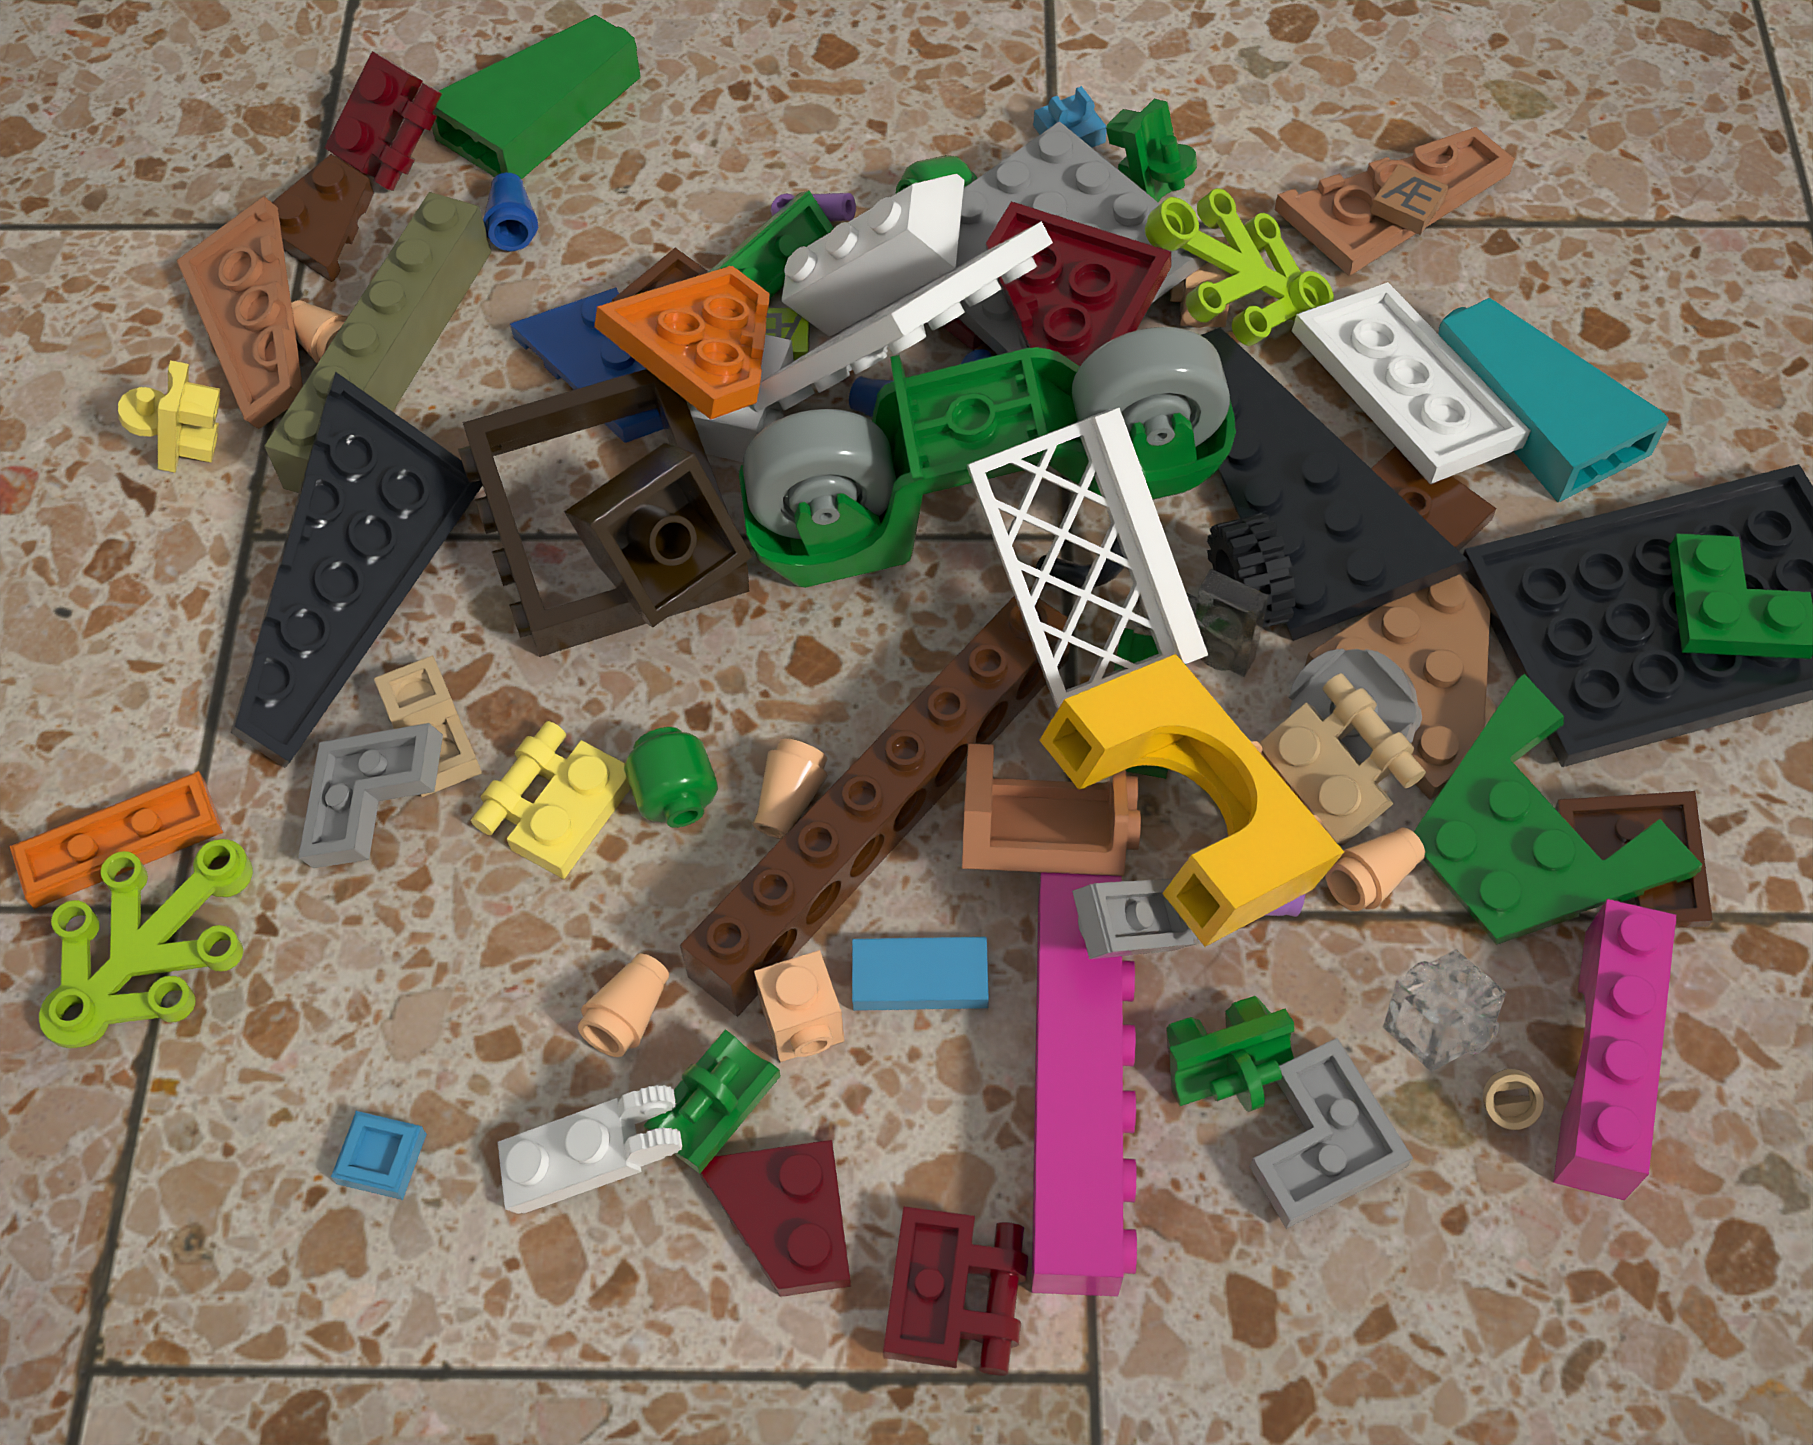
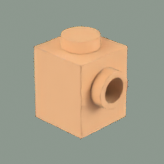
M820 950L754 971L759 1001L779 1062L796 1057L812 1056L823 1052L832 1045L845 1042L842 1012Z

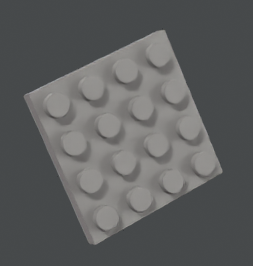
M1059 121L963 189L956 267L987 251L986 242L1011 201L1149 245L1151 244L1145 234V225L1149 213L1160 204ZM1183 248L1171 251V269L1152 303L1205 265L1207 261ZM1002 290L971 307L966 304L964 299L960 301L965 312L957 318L998 355L1028 348Z

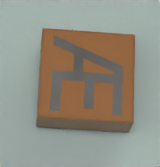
M1398 164L1373 199L1370 213L1421 235L1445 201L1449 186Z

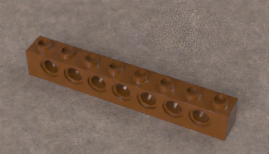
M1015 596L1009 600L680 944L688 978L737 1017L758 996L754 971L792 959L967 770L968 744H991L1047 684ZM1038 598L1035 609L1040 622L1062 631L1068 617ZM1044 631L1051 652H1053L1059 637ZM1068 642L1057 666L1058 671L1069 660L1070 642Z

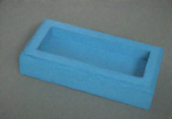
M987 937L852 939L853 1011L988 1008Z

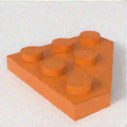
M734 266L725 267L597 306L594 327L710 420L757 403L770 293Z

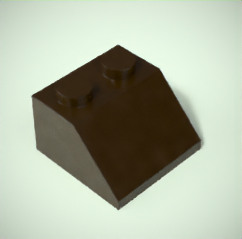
M663 443L564 511L594 562L651 627H655L752 558L749 549L695 454L668 443Z

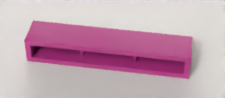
M1041 872L1037 933L1031 1293L1118 1297L1124 1274L1136 1273V1229H1123V1202L1135 1203L1137 1179L1136 1159L1123 1158V1133H1134L1136 1123V1093L1131 1090H1123V1066L1134 1067L1136 1036L1135 1025L1123 1024L1122 1001L1133 1002L1135 962L1122 960V956L1089 959L1085 940L1079 930L1078 912L1072 892L1094 883L1122 882V876Z

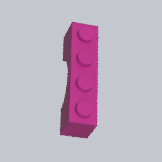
M1606 899L1585 932L1578 992L1583 993L1586 1005L1584 1037L1573 1088L1561 1117L1553 1183L1625 1201L1649 1175L1677 916L1675 914Z

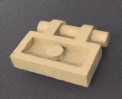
M1340 673L1331 678L1322 689L1336 706L1331 715L1324 720L1316 709L1306 702L1259 743L1263 748L1264 754L1311 812L1321 819V824L1338 844L1344 846L1394 804L1378 785L1380 781L1392 773L1404 788H1409L1422 779L1426 771L1411 755L1414 747L1401 732L1394 734L1374 711L1377 703L1364 688L1356 690L1344 674ZM1353 729L1360 734L1373 750L1370 757L1362 763L1356 759L1341 741Z

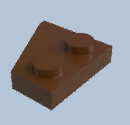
M330 154L277 197L272 203L278 207L284 251L330 282H333L341 271L338 258L344 244L353 243L359 229L358 220L361 215L366 213L374 195L370 179Z

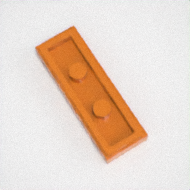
M197 771L11 845L10 849L25 899L33 909H36L103 882L101 867L109 856L117 852H131L145 865L224 832L207 784L200 772ZM123 868L116 874V876L135 868Z

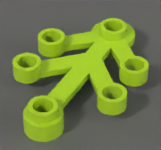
M1215 188L1200 199L1197 203V213L1201 221L1209 228H1220L1231 247L1199 231V221L1195 211L1186 201L1180 198H1167L1148 215L1145 234L1152 246L1169 251L1183 248L1233 275L1215 284L1209 281L1203 282L1187 294V310L1197 321L1209 322L1222 313L1227 304L1258 290H1262L1279 299L1263 309L1258 306H1249L1233 318L1232 331L1237 340L1246 346H1253L1267 337L1272 328L1290 319L1295 321L1297 314L1334 301L1332 288L1322 275L1314 271L1302 273L1281 238L1280 227L1276 220L1269 214L1259 213L1243 225L1236 213V204L1233 198L1223 189ZM1266 251L1276 271L1266 266L1260 253Z
M228 839L213 840L206 843L195 856L193 862L194 873L142 926L141 890L145 887L148 880L147 870L139 858L131 852H117L109 856L101 867V877L111 890L110 959L92 977L90 941L94 939L99 931L98 917L85 902L79 900L67 901L54 911L51 925L55 933L62 940L61 985L49 993L43 1001L39 1012L41 1030L51 1042L64 1048H79L91 1045L99 1040L106 1032L109 1024L160 1018L166 1022L181 1021L193 1011L195 995L188 984L180 977H162L153 983L149 992L115 994L134 976L209 967L214 971H227L240 962L243 956V945L236 933L231 928L223 925H216L206 929L198 940L165 944L211 895L231 897L247 887L252 878L253 867L244 849L238 843ZM230 856L229 862L223 868L218 870L209 869V866L216 859ZM126 867L135 868L134 873L129 879L122 882L114 881L116 874L121 869ZM79 915L86 916L84 924L79 929L66 931V925L72 918ZM222 940L231 942L230 948L225 954L216 957L209 955L210 949L217 942ZM172 991H182V997L176 1005L169 1008L161 1007L162 999L166 994ZM83 1003V1011L77 1018L70 1021L63 1020L65 1013L71 1007Z

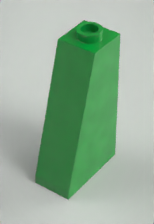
M593 15L439 90L442 96L433 112L437 115L432 126L435 140L493 177L501 173H513L523 179L641 78L635 38L624 28L616 27L601 17Z

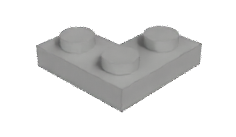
M430 723L319 742L298 858L312 868L369 860L378 802L435 792L443 734Z
M1338 1038L1279 1066L1282 1079L1278 1080L1277 1083L1305 1127L1306 1132L1254 1157L1249 1167L1286 1229L1409 1166L1413 1159L1412 1155Z

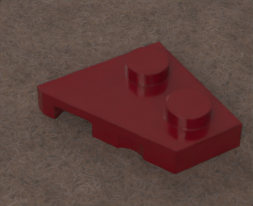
M832 1140L713 1157L700 1173V1177L707 1188H710L730 1218L732 1226L744 1244L750 1248L760 1263L762 1271L780 1297L851 1287Z

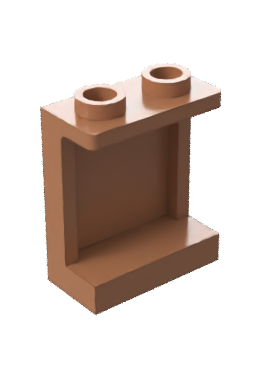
M968 744L962 869L1124 876L1126 850H1139L1141 815L1140 810H1137V776L1126 775L1125 769L1110 776L1109 780L1105 783H1094L1081 790L1073 782L993 778L994 745Z

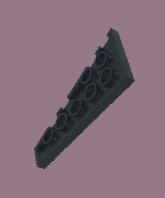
M335 372L330 381L231 729L233 735L284 768L294 758L483 486L481 480L469 483L462 460L337 372Z

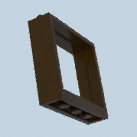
M647 369L463 422L469 446L459 448V454L469 483L479 480L482 482L486 496L475 499L486 534L496 531L499 533L503 548L492 551L503 587L515 583L521 600L509 604L520 638L528 635L533 636L539 657L647 623L617 588L544 610L493 456L656 408L669 444L695 454L726 509L686 400ZM747 562L740 565L670 616L750 592Z

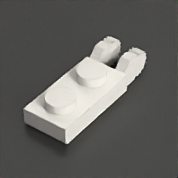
M665 1085L641 1088L639 1091H632L622 1095L620 1099L615 1098L499 1141L498 1150L505 1210L517 1214H525L642 1172L641 1166L678 1153L679 1150H682L680 1131H677V1129L658 1128L637 1135L635 1124L671 1111L676 1104L674 1090L671 1089V1086L666 1087Z

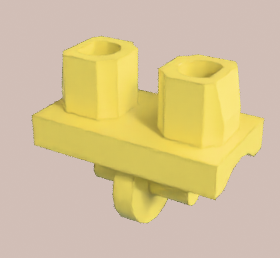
M171 360L168 367V394L164 395L161 391L147 387L129 390L122 395L118 402V419L122 426L130 433L149 437L158 435V470L176 473L180 456L212 462L218 439L219 423L215 421L220 402V389L188 382L189 364Z

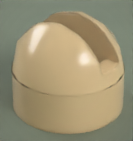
M1516 1069L1499 1071L1492 1075L1483 1090V1102L1488 1114L1495 1123L1503 1128L1511 1130L1527 1128L1538 1120L1543 1111L1544 1098L1542 1091L1535 1080L1523 1071ZM1528 1088L1529 1096H1507L1494 1100L1496 1092Z

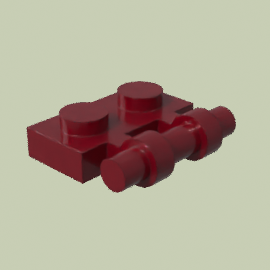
M372 51L324 148L360 172L375 177L373 181L394 191L402 173L408 175L415 162L411 155L424 129L430 131L437 118V115L433 112L442 93L422 83L423 80L386 57Z
M903 1206L883 1357L885 1359L957 1368L960 1339L974 1340L982 1344L979 1371L991 1375H1007L1009 1372L1011 1348L1017 1347L1020 1340L1021 1321L1015 1318L1018 1283L1025 1281L1027 1276L1028 1256L1022 1253L1025 1228L1011 1222L997 1223L994 1246L972 1244L975 1216ZM968 1273L984 1275L990 1279L986 1312L964 1309Z

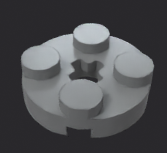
M1343 648L1327 651L1309 662L1292 684L1289 698L1292 700L1289 710L1290 716L1307 702L1325 720L1333 713L1336 706L1322 690L1323 686L1331 678L1342 673L1356 690L1364 688L1377 703L1374 711L1394 734L1401 732L1411 743L1422 721V712L1417 702V694L1412 681L1402 668L1378 651L1368 649L1346 651ZM1355 729L1341 740L1360 763L1370 757L1373 751Z

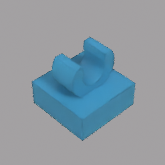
M1082 86L1076 88L1075 95L1062 100L1058 96H1054L1050 99L1047 106L1034 110L1033 126L1039 135L1060 121L1091 148L1106 142V125L1095 112L1094 101Z

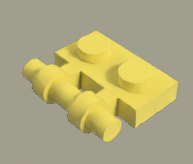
M546 721L534 737H525L515 750L517 760L501 781L493 780L482 793L481 800L483 804L471 818V822L477 829L487 835H492L504 818L516 824L517 826L507 838L511 851L565 879L631 788L624 771L625 763L582 740L567 759L557 755L555 751L566 738V733L555 723ZM540 775L550 782L535 802L531 803L521 796L535 777Z

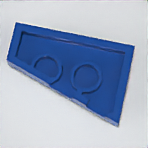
M616 287L510 323L513 338L525 350L530 348L543 360L544 367L557 380L562 378L574 390L646 369L594 327L597 306L612 302V299L619 294ZM656 408L605 423L624 443L664 429Z

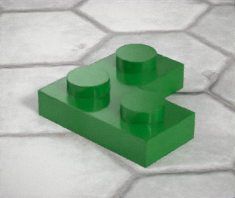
M1694 534L1675 535L1669 546L1682 652L1811 659L1813 656V603L1811 592L1747 589L1739 537Z

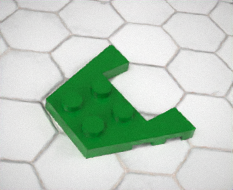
M1525 674L1518 678L1414 830V833L1420 838L1424 846L1425 857L1423 860L1496 945L1579 917L1581 912L1602 906L1606 899L1623 902L1643 895L1645 890L1674 880L1677 883L1687 880L1698 874L1702 868V863L1661 819L1657 820L1606 860H1602L1514 764L1516 760L1564 725V715Z

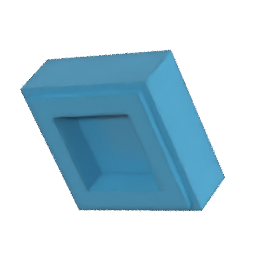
M356 1111L331 1178L337 1185L403 1200L427 1134L423 1127Z

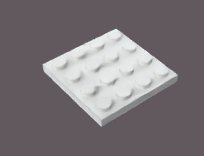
M1042 221L867 316L760 381L757 403L753 404L755 410L758 412L779 401L783 410H786L815 393L810 384L813 383L820 393L850 376L849 371L852 369L855 374H858L888 356L886 354L888 352L887 347L890 348L893 355L900 353L927 337L924 330L925 327L923 326L926 322H928L933 331L962 315L965 311L960 304L961 300L964 299L966 304L971 307L1002 289L997 281L998 277L1001 276L1004 283L1007 284L1033 270L1037 265L1032 256L1053 243Z

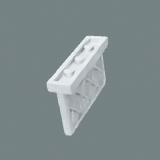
M1120 408L1106 410L966 465L1057 709H1059L1063 700L1171 655L1177 654L1184 664L1208 656ZM1080 436L1089 463L1079 485H1076L1046 471V468L1058 444ZM1044 450L1037 466L1021 460L1024 457ZM1010 463L1033 474L1018 509L994 498L985 472ZM1093 476H1095L1102 496L1087 490ZM1042 478L1075 493L1059 528L1027 514ZM1083 498L1106 507L1111 524L1100 547L1068 532ZM999 510L1014 516L1008 532ZM1023 521L1056 535L1040 570L1018 561L1012 547ZM1116 537L1124 558L1110 552ZM1064 540L1097 554L1081 589L1049 575ZM1106 558L1128 568L1133 585L1123 607H1119L1091 594ZM1022 571L1037 577L1030 593ZM1045 582L1078 596L1062 631L1040 622L1036 612L1035 604ZM1138 597L1146 618L1132 612ZM1087 600L1119 614L1103 650L1071 636ZM1128 619L1150 628L1159 654L1134 664L1113 655ZM1044 631L1059 637L1053 652H1051ZM1068 642L1099 655L1100 658L1090 680L1065 690L1057 666ZM1109 661L1124 667L1103 675Z

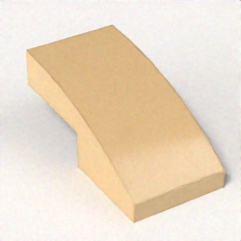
M433 655L374 678L394 729L430 723L443 734L435 792L482 774ZM432 793L421 794V796L425 797Z

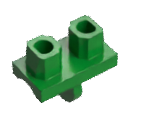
M1154 98L1141 112L1122 109L1106 126L1109 144L1125 148L1126 157L1118 164V170L1157 202L1166 194L1184 188V179L1192 175L1197 168L1195 150L1186 144L1177 143V138L1173 133L1167 101Z
M1252 996L1232 1003L1230 1008L1225 1011V1029L1208 1034L1201 1021L1193 1017L1169 1024L1166 1028L1167 1049L1170 1057L1171 1088L1179 1106L1213 1096L1215 1101L1237 1095L1239 1102L1248 1112L1264 1107L1265 1097L1262 1086L1281 1080L1282 1073L1279 1066L1294 1059L1290 1040L1291 1033L1294 1032V1022L1287 1010L1282 1009L1271 1013L1258 997Z
M725 1029L696 1064H691L682 1074V1081L674 1089L675 1107L671 1111L648 1119L643 1125L646 1132L658 1128H672L680 1131L682 1150L674 1154L700 1174L781 1077L780 1070L769 1061L754 1054Z

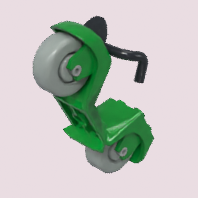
M1175 327L1146 328L1116 337L1096 349L1081 366L1059 352L1035 347L905 377L900 354L891 356L894 381L885 384L878 392L872 421L859 414L844 410H808L781 418L768 425L754 437L746 449L743 464L739 470L746 534L757 559L761 563L802 588L904 565L911 560L924 494L970 484L972 480L966 466L967 464L1115 408H1120L1152 500L1183 494L1205 482L1220 468L1230 453L1235 438L1234 412L1220 356L1215 347L1206 338L1195 332ZM1080 436L1058 444L1048 464L1077 485H1079L1089 463ZM1044 450L1024 457L1021 460L1037 466ZM1009 463L985 472L987 479L1025 470ZM1093 476L1087 490L1102 496L1095 476ZM1116 537L1110 552L1124 558ZM1043 555L1038 560L1036 569H1041L1047 555ZM1056 558L1049 575L1077 588H1082L1092 564L1082 565ZM1106 558L1093 588L1107 584L1115 579L1124 569V566Z

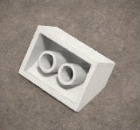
M953 174L912 184L892 197L881 199L873 208L853 220L837 225L831 233L807 247L803 246L795 250L788 257L785 265L782 302L820 331L831 337L955 269L964 179L958 174Z

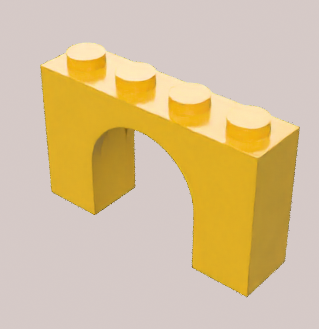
M1177 654L1064 699L1039 739L1079 790L1125 769L1135 766L1152 765L1171 769L1188 777L1204 789L1214 800L1224 817L1228 837L1192 854L1162 893L1204 947L1313 890L1344 853L1341 847Z

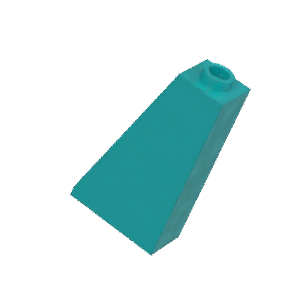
M1487 298L1469 308L1459 307L1450 312L1439 325L1438 335L1531 430L1524 447L1513 452L1558 503L1653 454L1669 421V418L1660 409L1493 299Z

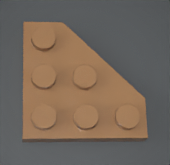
M1460 574L1378 607L1309 652L1305 666L1314 658L1330 650L1341 648L1346 651L1368 649L1378 651L1387 656L1404 670L1414 685L1417 702L1422 712L1420 727L1415 732L1411 742L1414 747L1411 755L1426 773L1415 785L1429 800L1441 792L1485 727L1490 610L1483 596Z

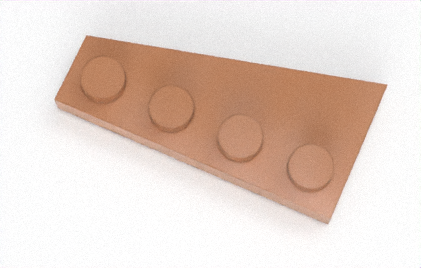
M1474 127L1415 147L1413 156L1401 160H1390L1389 157L1371 162L1368 164L1366 172L1345 179L1340 173L1319 180L1318 188L1301 194L1295 188L1277 194L1274 210L1347 275L1351 276L1416 234L1370 213L1373 199L1398 164L1449 186L1445 201L1427 225L1428 227L1508 176L1515 158L1481 130Z
M265 196L177 259V263L244 420L257 429L262 428L287 410L303 387L278 207Z

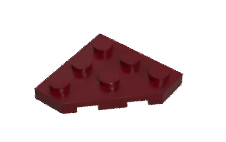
M1011 201L986 242L987 250L1041 221L1053 242L1032 256L1037 265L1033 270L1007 284L1004 283L1001 276L997 278L1027 347H1039L1059 352L1081 366L1087 357L1103 344L1126 333L1136 331L1171 269V251Z

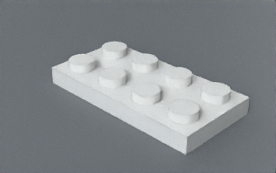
M1388 282L1296 315L1292 328L1294 335L1430 484L1524 447L1531 430Z

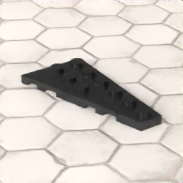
M1221 327L1201 335L1215 347L1220 356L1235 418L1236 434L1233 445L1218 471L1239 519L1260 513L1269 516L1270 522L1274 521L1277 526V537L1282 536L1286 546L1283 552L1285 557L1289 556L1292 566L1288 568L1289 575L1294 577L1295 588L1291 589V592L1296 597L1295 606L1292 607L1294 615L1288 622H1285L1293 641L1469 571L1468 560Z

